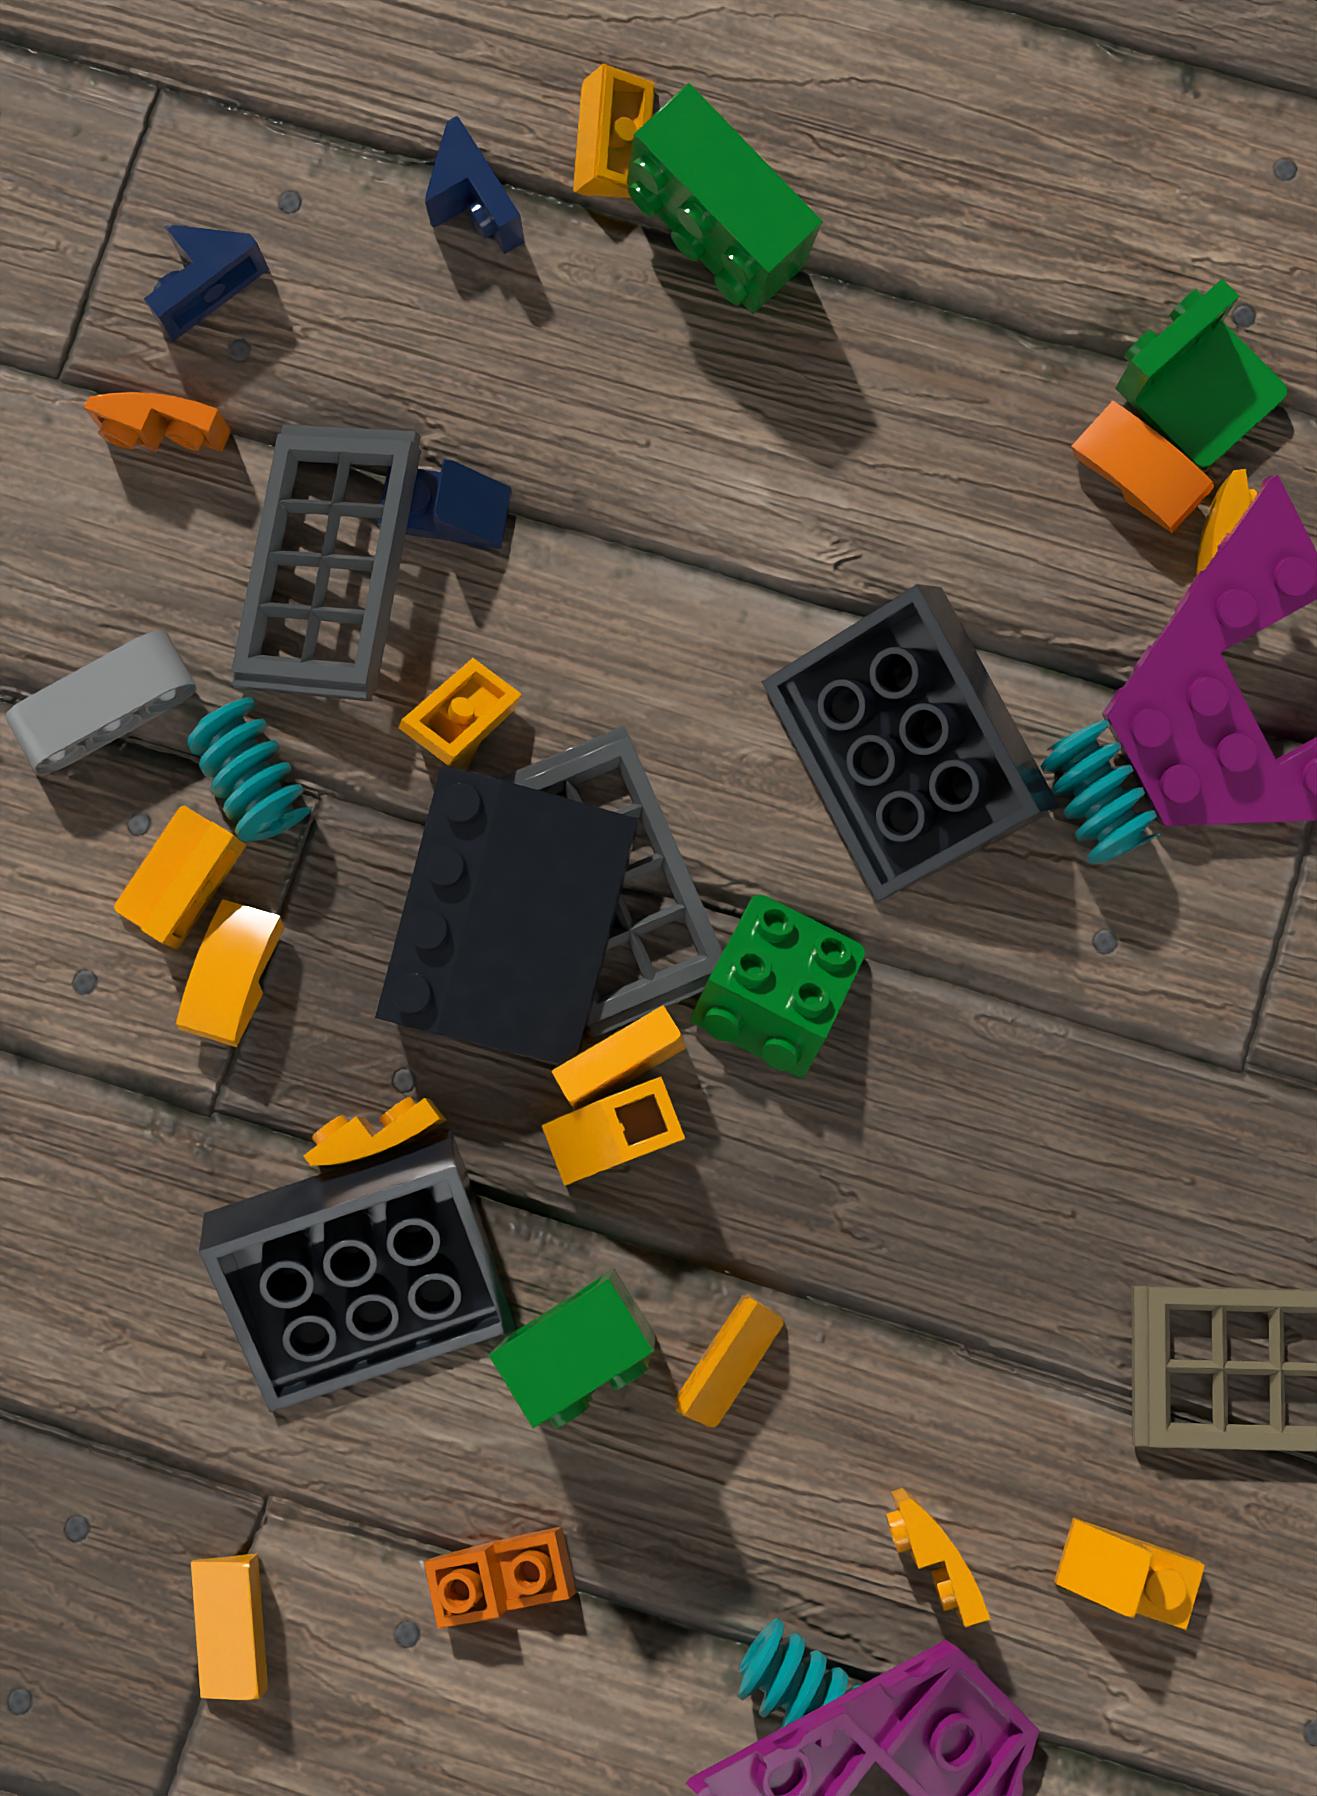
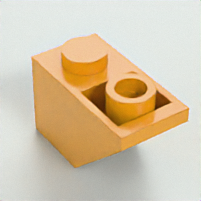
M662 1077L611 1095L542 1125L564 1186L685 1140Z

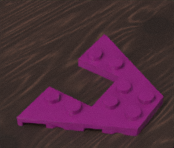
M1272 475L1263 480L1261 490L1233 530L1222 539L1218 545L1217 553L1206 569L1200 571L1174 608L1176 612L1153 645H1149L1134 666L1133 674L1124 687L1118 689L1102 712L1104 720H1108L1110 724L1109 729L1115 741L1119 742L1122 747L1120 750L1126 762L1132 766L1134 770L1132 773L1140 788H1143L1146 800L1151 809L1155 811L1156 819L1164 826L1317 821V737L1275 759L1221 654L1224 650L1317 600V551L1278 475Z
M944 1640L690 1777L685 1784L698 1796H849L873 1763H875L908 1796H1022L1024 1789L1022 1784L1023 1772L1032 1759L1039 1729L958 1647Z

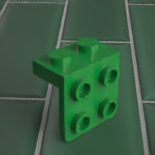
M1223 279L1218 281L1204 295L1197 288L1190 292L1170 313L1169 318L1173 323L1161 334L1158 335L1153 329L1143 334L1124 355L1129 364L1115 387L1161 436L1181 451L1202 471L1210 468L1275 409L1287 395L1285 383L1223 322L1240 297Z
M755 895L750 900L711 973L689 1022L705 1029L712 1037L718 1040L730 1042L760 1057L769 1066L777 1070L787 1071L803 1079L827 1038L865 957V949L860 943L765 895Z

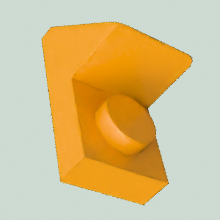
M472 658L401 720L398 728L449 767L467 771L481 741L515 711L522 694L476 659Z
M1073 1518L1054 1582L1124 1616L1134 1618L1137 1613L1187 1630L1205 1564L1177 1552Z

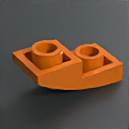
M140 392L108 393L90 396L84 406V409L100 428L98 434L103 439L130 451L137 444L157 452L165 434L171 441L184 448L199 451L201 445H204L222 453L232 432L219 409L176 396Z
M1112 401L1071 446L1075 459L1120 488L1125 502L1171 533L1178 528L1214 488L1213 481L1181 451L1115 401Z
M562 1526L469 1547L430 1558L424 1562L437 1629L499 1618L507 1610L566 1600L576 1593Z

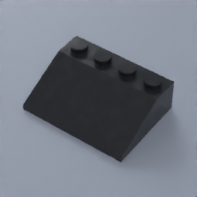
M915 585L761 681L877 902L1006 838L1060 808L942 587Z
M441 765L375 1018L561 1065L579 1055L639 819L501 779Z
M452 1130L204 1213L199 1253L269 1412L517 1329L516 1320L474 1189Z

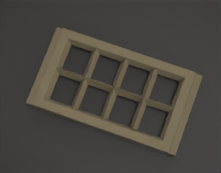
M1131 1285L1132 1445L1155 1448L1317 1451V1426H1285V1376H1317V1363L1284 1362V1313H1317V1290ZM1170 1310L1212 1311V1360L1170 1359ZM1227 1311L1268 1312L1269 1362L1227 1361ZM1170 1373L1212 1374L1213 1424L1171 1423ZM1227 1374L1269 1375L1270 1425L1228 1424Z

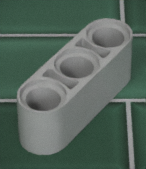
M154 631L133 639L25 698L7 711L5 719L34 773L42 775L60 770L178 706L191 697L197 687L168 633L165 631Z

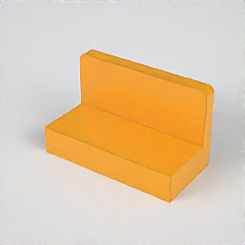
M187 806L179 807L114 905L115 911L141 927L143 932L160 943L178 950L241 855L246 844Z

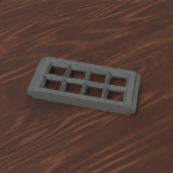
M300 425L282 426L281 434H277L231 672L234 673L233 687L244 690L372 701L373 691L377 690L421 454L419 449L421 436L416 431ZM299 461L339 463L331 501L292 499ZM351 464L392 466L385 505L344 502ZM289 513L329 515L321 553L282 551ZM341 516L382 519L375 557L334 554ZM279 564L319 567L311 606L272 603ZM331 568L372 571L365 610L324 607ZM269 617L308 620L301 659L262 655ZM321 621L362 624L355 663L314 660Z
M625 725L498 778L553 795L564 790L567 799L582 803L575 785L619 767L634 804L615 812L634 818L640 817L656 853L628 865L624 883L662 867L676 899V905L633 922L622 894L620 895L616 914L622 928L611 932L607 949L628 941L644 978L603 996H600L596 989L587 1024L594 1039L637 1021L663 1005L667 1008L702 993L723 953ZM683 917L699 955L655 973L640 935Z

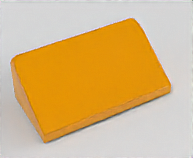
M604 63L584 79L581 87L573 191L575 193L586 196L631 198L628 193L629 186L626 182L634 133L653 116L654 82Z
M663 1005L555 1068L552 1073L568 1102L576 1111L602 1099L687 1047L681 1032Z
M748 1293L746 1296L742 1295L675 1397L676 1411L705 1426L715 1428L784 1324L783 1318Z
M258 1553L192 1560L191 1573L200 1698L245 1701L261 1699L268 1690Z

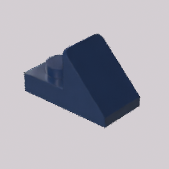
M458 115L448 120L425 197L430 225L433 228L467 210L482 238L486 239L492 235L502 252L506 254L525 243L521 215Z
M178 225L165 226L175 248L188 266L181 271H172L163 276L155 285L153 292L144 298V301L159 325L173 342L269 270L259 245L251 234Z
M449 459L443 460L441 472L418 469L406 535L502 549L512 489L508 485ZM388 466L381 501L382 505H385L392 466ZM378 518L377 522L379 528L381 527L382 519Z

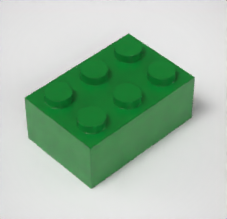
M690 83L685 85L634 133L626 182L629 186L628 193L633 202L647 216L653 217L656 214L672 230L671 237L673 242L688 259L692 261L700 259L715 275L714 282L728 301L737 306L742 303L752 314L756 313L805 266L823 221Z
M614 1268L505 1337L488 1356L531 1427L534 1429L549 1419L553 1428L558 1429L590 1407L589 1402L593 1399L591 1395L599 1386L608 1381L613 1390L617 1391L650 1369L648 1366L650 1363L649 1357L654 1352L656 1334Z

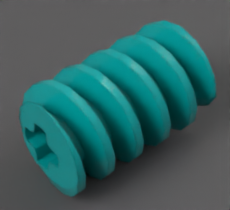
M252 697L230 702L203 717L189 735L187 741L190 751L194 755L202 756L199 767L203 774L208 777H215L211 785L215 796L227 799L223 807L225 815L230 820H240L236 826L235 833L244 842L260 841L274 837L300 822L313 809V807L309 806L294 809L291 805L304 792L301 784L281 787L279 782L292 770L290 764L284 762L269 765L268 760L280 749L277 741H268L260 744L256 742L255 739L268 727L264 719H256L245 722L244 717L256 706Z
M1108 720L1093 723L1059 740L1047 749V751L1052 750L1053 752L1040 765L1044 774L1064 773L1051 788L1055 797L1076 796L1063 810L1066 819L1087 818V821L1075 833L1078 842L1099 841L1086 856L1089 864L1108 862L1164 834L1146 835L1144 829L1157 817L1154 810L1134 812L1132 809L1145 794L1143 788L1122 789L1120 785L1134 771L1132 766L1111 767L1109 761L1122 748L1120 743L1099 744L1097 741L1098 737L1110 726Z
M776 1617L757 1635L739 1664L738 1670L743 1675L737 1697L743 1701L760 1689L764 1692L759 1709L760 1716L765 1718L780 1706L786 1710L781 1729L862 1684L854 1685L847 1689L848 1675L841 1667L833 1668L825 1673L827 1658L819 1650L812 1651L803 1657L806 1641L800 1634H791L781 1641L784 1623L779 1617Z

